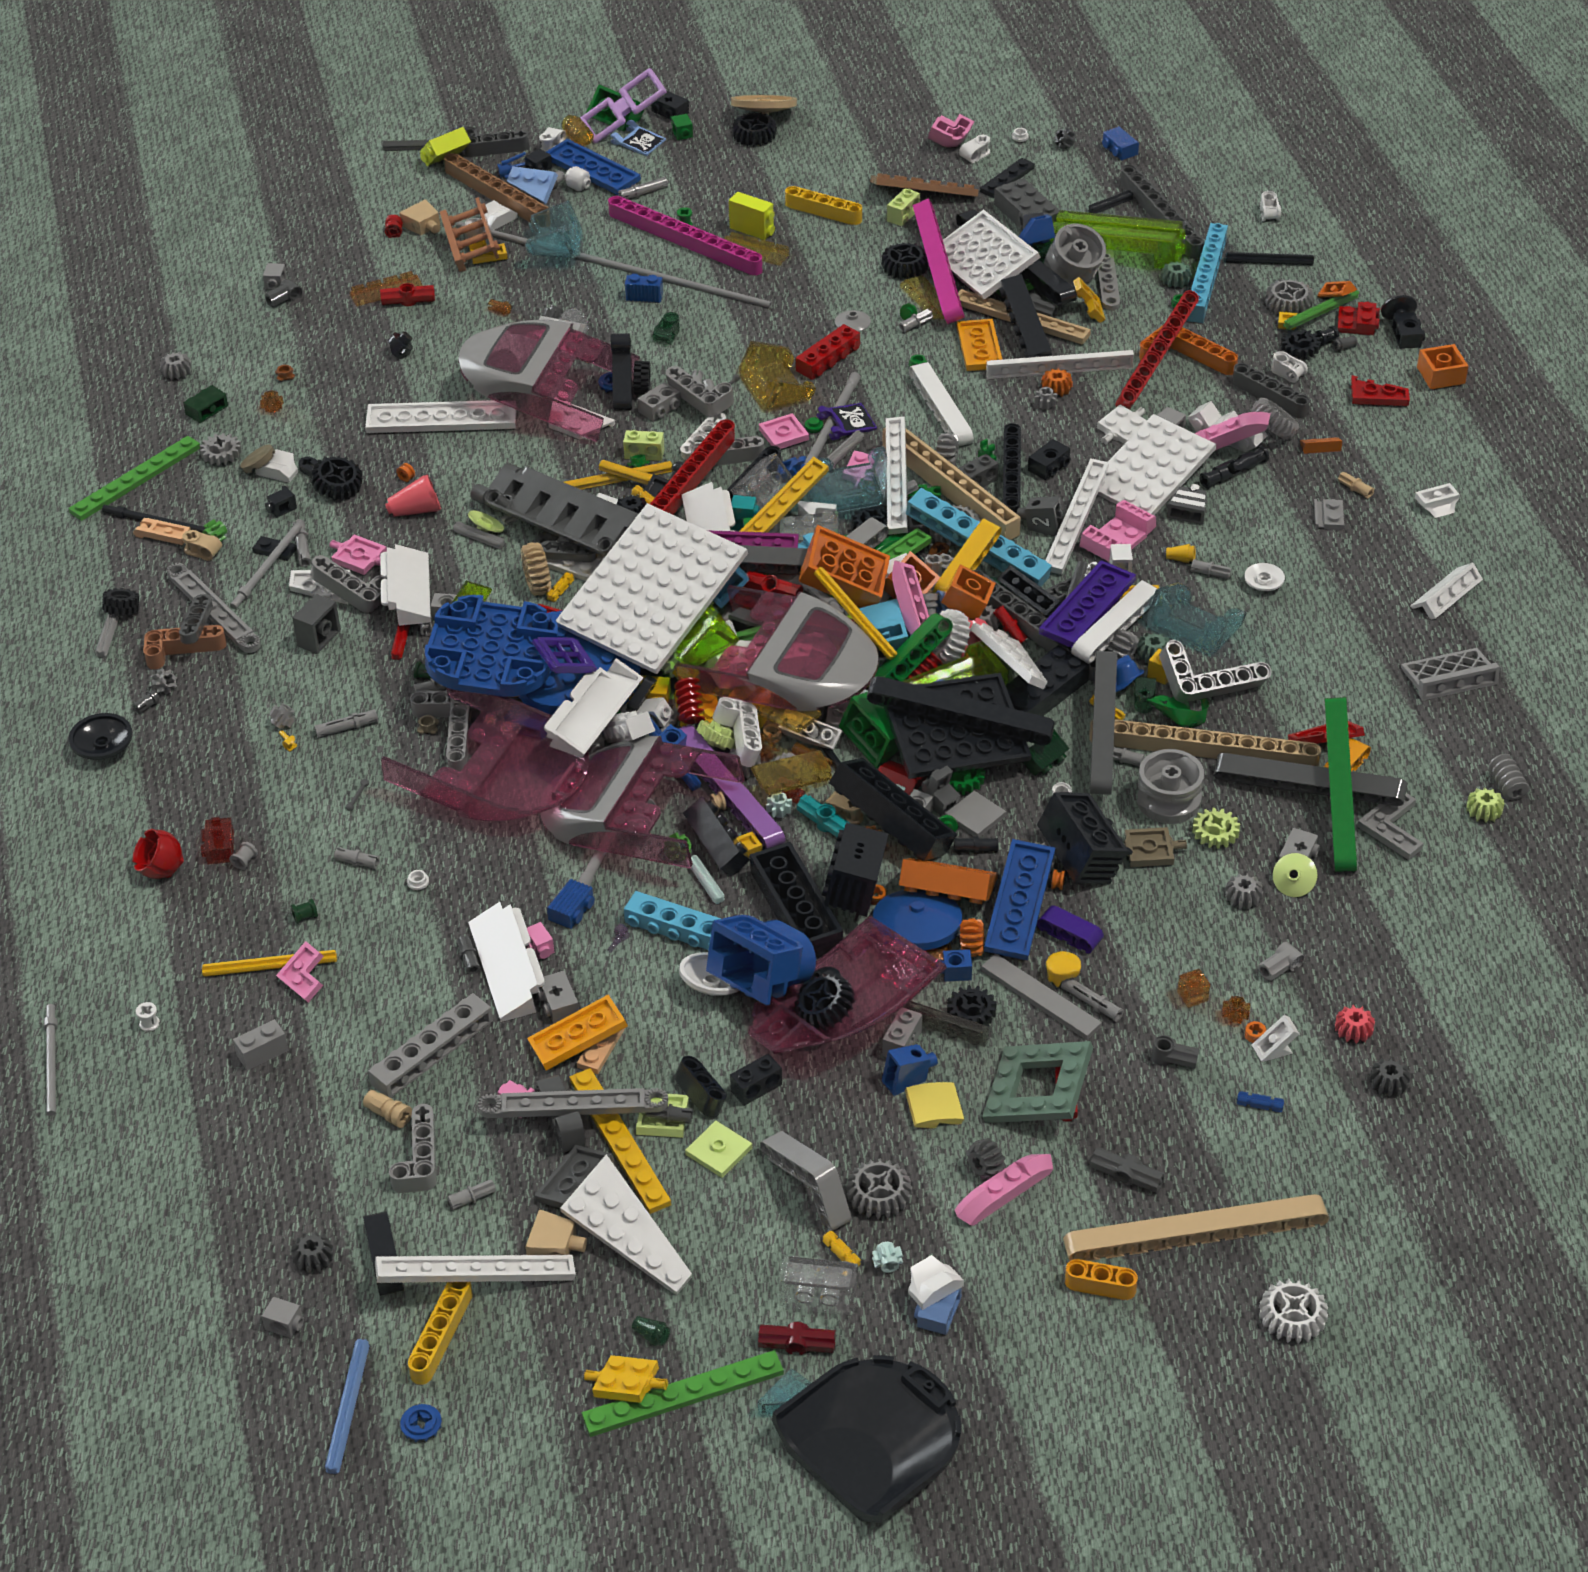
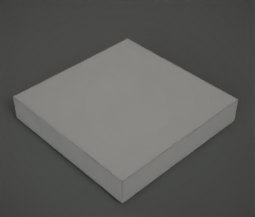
M973 791L948 810L945 815L953 816L957 820L958 826L972 836L981 837L1006 817V811L981 794Z

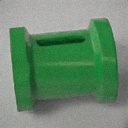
M686 207L678 209L677 216L679 221L692 226V210Z

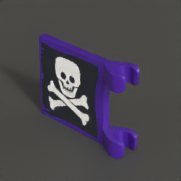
M862 403L831 408L825 406L818 407L820 413H817L816 416L819 420H824L831 416L837 425L831 427L832 433L829 434V437L832 440H837L845 435H852L857 430H860L861 433L877 430V426Z

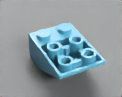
M897 599L859 608L895 650L908 639Z

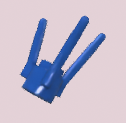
M526 152L503 160L501 164H497L500 178L505 177V179H508L512 166H525V162L512 165L510 162L526 155Z

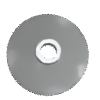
M858 310L844 311L835 318V324L838 328L845 324L858 332L868 328L871 323L869 315Z

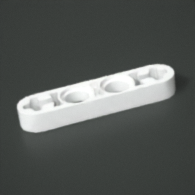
M720 413L715 417H707L681 446V457L687 460L691 456V447L697 444L695 441H703L710 433L704 432L705 430L712 431L719 421L726 419L725 414Z

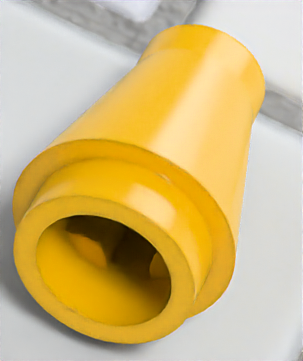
M1190 544L1167 547L1166 559L1190 563L1196 557V548Z

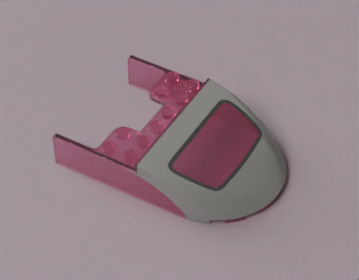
M526 320L481 331L471 336L462 345L458 356V363L461 367L460 372L466 381L469 380L474 385L473 388L480 394L595 442L599 439L604 418L571 404L578 391V385L574 381L566 379L565 376L575 359L594 364L612 372L611 344L572 329L573 323L554 320ZM631 353L632 379H634V362L639 361L640 356Z
M729 585L727 591L732 610L734 611L739 607L751 610V618L754 621L763 622L748 647L729 646L712 668L678 662L674 665L678 681L690 677L700 679V682L695 684L701 686V690L698 693L728 697L794 711H817V707L829 705L832 708L846 702V698L853 694L859 695L865 690L877 673L879 659L875 644L858 625L839 610L813 596L800 591L796 596Z
M645 736L634 740L621 741L592 753L555 778L541 799V819L546 830L553 833L556 839L570 845L691 868L693 863L687 841L650 833L661 815V810L659 806L647 802L664 776L679 778L688 773L743 783L745 778L740 757L728 753L662 742L661 736Z

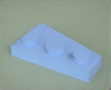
M512 166L507 182L546 204L558 175L552 171Z

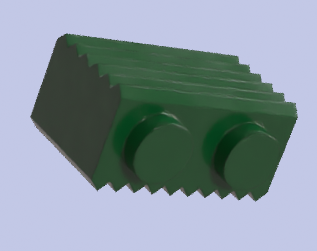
M211 385L206 389H202L195 396L188 398L183 402L187 416L198 423H202L228 407L226 393Z
M1054 729L1051 743L1048 745H1032L1029 748L1032 755L1031 760L1023 763L1033 775L1036 776L1040 772L1044 775L1053 768L1051 763L1055 761L1058 764L1067 757L1065 752L1070 748Z

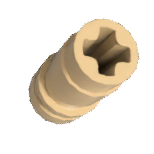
M370 1090L364 1097L363 1105L381 1117H385L387 1122L392 1123L398 1128H403L411 1120L412 1108L398 1100L394 1101L392 1098L375 1090Z

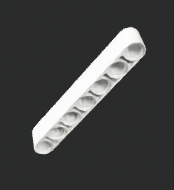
M926 362L910 366V378L914 379L915 386L921 390L920 393L924 400L928 401L926 402L931 411H934L933 414L937 421L941 422L940 425L944 432L957 435L959 446L972 444L974 437L970 426L930 364Z
M1143 580L1140 581L1075 642L1071 654L1088 664L1092 663L1096 659V651L1107 649L1118 631L1122 629L1127 630L1156 602L1160 590Z

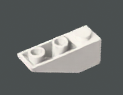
M789 709L786 710L778 726L786 736L807 744L834 750L843 732L840 729Z

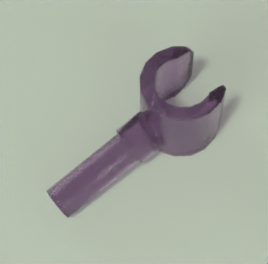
M623 924L616 926L614 934L617 937L607 951L612 953L621 941L629 938L628 928Z

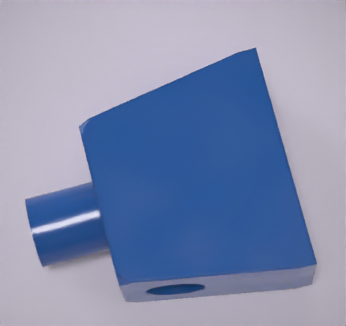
M917 1044L888 1050L882 1082L892 1095L896 1096L904 1092L906 1087L925 1082L929 1068L938 1064L937 1057L933 1052L926 1054L921 1046Z

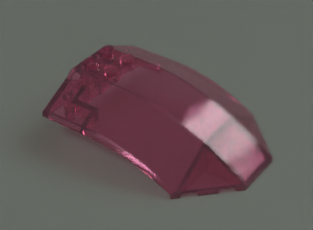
M869 915L834 948L816 961L815 970L823 967H834L851 984L855 993V1002L852 1004L853 1010L848 1011L849 1017H844L842 1023H836L835 1028L830 1026L827 1031L823 1029L818 1031L796 1015L794 1002L797 1000L796 995L800 993L801 984L787 987L786 994L783 997L775 998L771 996L770 1005H765L760 1001L754 1003L752 1012L754 1020L753 1025L749 1027L748 1034L773 1054L794 1051L855 1035L897 1012L947 967L944 963Z

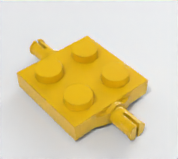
M611 1355L601 1371L586 1370L584 1373L585 1381H596L592 1389L593 1395L596 1398L641 1403L645 1394L652 1388L666 1390L668 1387V1379L655 1378L659 1369L657 1360Z

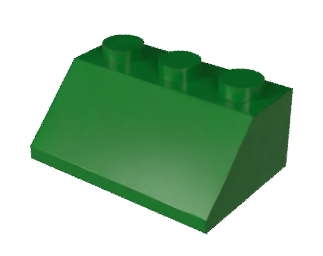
M599 84L586 113L607 98H611L615 103L622 98L621 94ZM632 98L636 106H638L640 102ZM609 106L592 117L608 125L618 120ZM644 110L638 114H634L631 111L624 116L626 122L629 120H633L635 123L638 122ZM625 122L617 129L625 131L629 125Z
M868 692L851 697L839 727L877 769L899 750L884 707L870 703L867 700Z

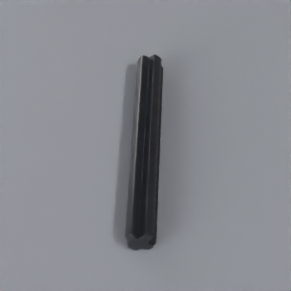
M1227 252L1226 262L1313 265L1314 256Z

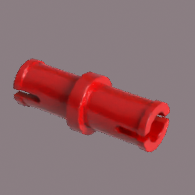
M1003 605L993 612L1003 625V630L1007 631L1013 639L1018 640L1020 643L1027 639V636L1017 625L1018 621L1010 616Z

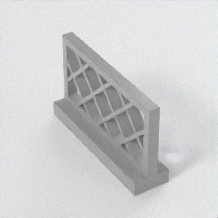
M1478 648L1401 664V668L1406 676L1419 690V697L1422 701L1496 685L1499 682V665L1497 663L1491 664ZM1475 655L1477 659L1468 658L1467 656ZM1449 660H1455L1458 663L1449 662ZM1463 663H1466V664H1470V665H1472V666L1470 667V666H1466V665H1462V664H1463ZM1430 664H1436V665H1439V667H1434V666H1429V665H1430ZM1444 667H1447V668H1451V669H1453V670L1451 671V670H1447V669H1443V668H1444ZM1412 668H1417V669H1420V671L1418 672V671H1414V670H1411V669H1412ZM1427 671V672H1431V673H1434V674L1431 675V674H1427V673H1424V672Z

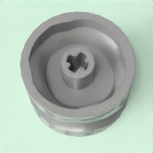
M1068 224L1057 232L1045 256L1044 264L1074 288L1073 281L1078 277L1088 285L1094 279L1098 267L1105 258L1106 245L1100 234L1091 227L1083 224Z
M1176 749L1158 750L1146 756L1139 768L1137 805L1140 811L1148 818L1166 824H1178L1193 818L1201 807L1204 769L1201 762L1193 755Z

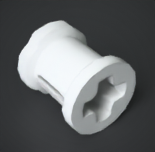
M145 1002L136 1008V1015L140 1019L139 1026L143 1031H153L159 1027L160 1020L156 1016L157 1009L153 1003Z

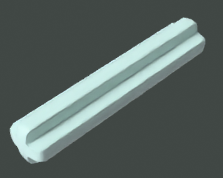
M697 855L688 857V866L715 904L723 902L725 900L724 893Z

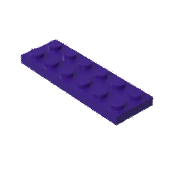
M1101 560L1039 627V634L1072 648L1075 642L1103 617L1136 581V574Z

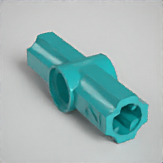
M805 794L796 805V809L800 813L817 823V828L820 831L830 832L838 837L839 830H844L846 822L849 823L836 814V810L832 805L821 804L810 795L807 796Z

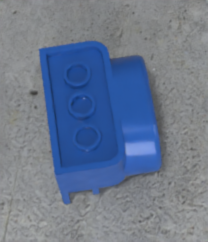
M736 915L713 920L706 971L730 984V987L744 992L746 996L753 997L765 1005H770L771 996L775 998L783 997L786 994L787 987L805 983L814 974L816 954L811 941L804 933L779 920L762 922L749 915Z

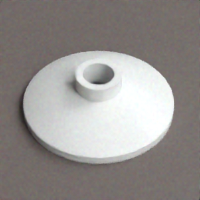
M1257 563L1247 568L1244 578L1246 583L1254 589L1272 591L1283 585L1285 575L1275 565Z

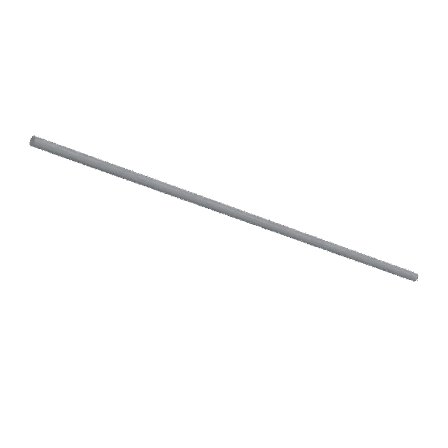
M457 222L456 227L460 228L465 222ZM490 229L492 236L495 238L642 276L656 275L657 277H663L662 280L665 282L766 308L772 306L771 301Z

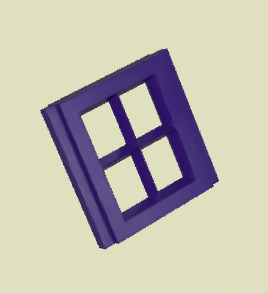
M537 637V639L532 641L551 671L555 673H592L597 670L593 661L575 638ZM549 647H556L559 652H552ZM563 647H569L572 652H566ZM557 659H564L566 663H559ZM571 659H578L580 663H573Z

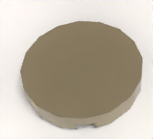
M270 444L264 445L249 454L242 461L240 467L245 473H251V469L255 468L257 470L266 465L276 451Z

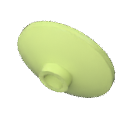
M469 511L468 517L477 525V529L498 533L504 531L503 524L492 516L480 511Z
M1291 853L1283 856L1276 863L1273 870L1274 884L1286 896H1304L1314 888L1317 882L1316 866L1310 858L1303 854ZM1296 870L1298 872V876L1296 878H1291L1290 873Z

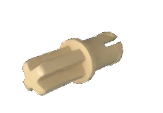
M1346 472L1340 473L1338 481L1349 487L1352 492L1355 491L1367 499L1374 494V488L1363 483L1360 478L1356 479Z

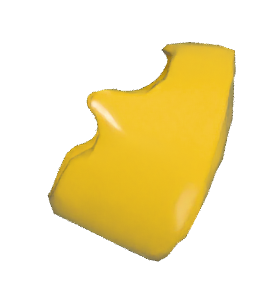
M1066 951L1051 954L1046 961L1048 981L1053 982L1056 987H1059L1062 981L1077 977L1081 970L1079 957Z

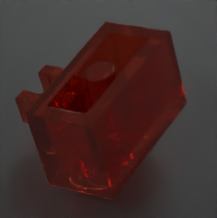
M213 817L205 820V829H201V837L204 844H201L202 857H206L207 865L230 862L229 858L234 854V828L231 817Z

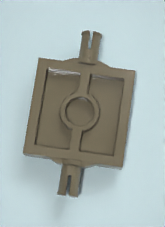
M1168 827L1129 829L1124 831V845L1133 851L1132 855H1127L1130 867L1174 865V849H1187L1186 840L1173 841L1169 835Z

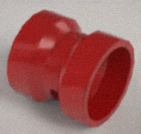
M394 214L386 218L385 234L387 237L398 238L401 236L403 224L401 217Z

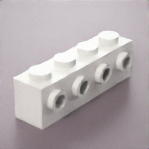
M635 710L632 712L616 713L602 731V735L607 743L629 741L654 732L655 728L648 711L636 712Z

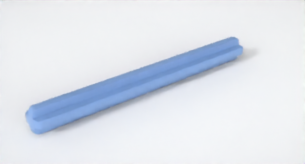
M357 1339L355 1341L325 1464L326 1472L329 1474H338L340 1472L369 1350V1342L366 1339Z

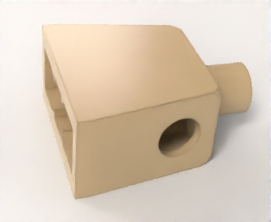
M423 200L399 212L403 222L402 227L412 232L423 235L429 231L434 234L440 231L439 213L427 200Z
M539 1210L525 1246L526 1254L569 1255L571 1250L585 1252L587 1238L576 1236L574 1221Z

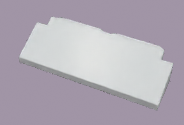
M710 482L682 494L687 522L711 531H730V528L735 525L730 494L727 490H722V487L713 489V484Z
M396 544L395 549L387 547V552H383L380 555L381 577L387 578L381 580V604L388 606L389 610H397L399 626L431 622L428 553Z
M617 658L607 672L599 668L596 672L586 673L570 693L573 702L565 700L545 724L544 730L548 733L546 737L553 739L549 746L582 758L644 677Z
M498 902L468 923L500 1022L535 1013L532 994L540 992L539 987L545 984V980L534 949L525 948V946L530 944L531 940L521 910L519 908H512L511 904L502 909L501 903Z

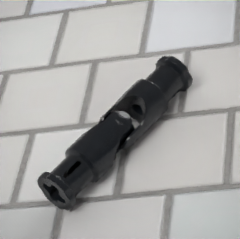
M1260 445L1256 450L1243 453L1237 459L1226 461L1214 467L1208 473H1201L1200 483L1206 489H1210L1215 483H1222L1239 475L1242 472L1240 471L1241 469L1250 470L1262 461L1267 462L1269 460V452L1267 448Z

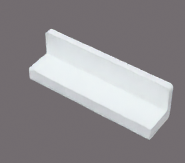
M1474 563L1460 566L1415 601L1411 608L1423 607L1431 620L1436 619L1483 579Z

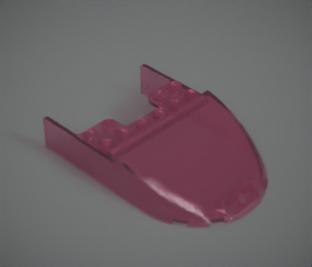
M447 688V696L481 711L468 730L469 738L481 745L461 772L449 767H443L432 777L385 756L381 759L383 779L451 808L457 811L458 816L480 821L515 820L555 808L570 799L581 788L589 770L588 751L581 758L549 746L553 739L546 737L548 733L544 730V726L552 715L509 697L458 691Z

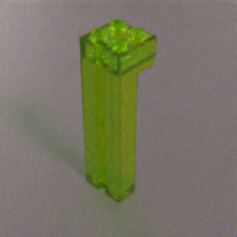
M1060 210L1056 217V222L1053 223L1055 236L1063 226L1083 224L1100 234L1107 250L1154 254V268L1158 269L1164 268V265L1170 262L1176 263L1178 261V263H1181L1182 254H1185L1186 244H1183L1186 232L1183 229V221Z

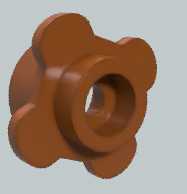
M281 365L275 371V374L278 375V381L295 378V374L292 373L293 368L289 365Z

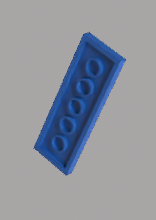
M569 139L546 151L551 155L552 163L566 170L577 166L589 172L592 183L616 195H619V190L630 188L641 181V174Z
M1012 839L984 945L985 952L1028 960L1055 854V847Z

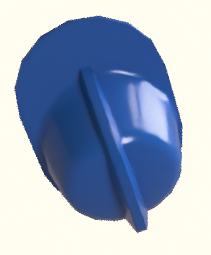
M1129 655L1117 659L1116 692L1124 689L1144 673V670L1139 669Z

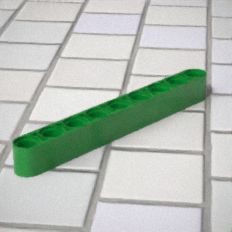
M1346 697L1325 698L1335 872L1357 871Z

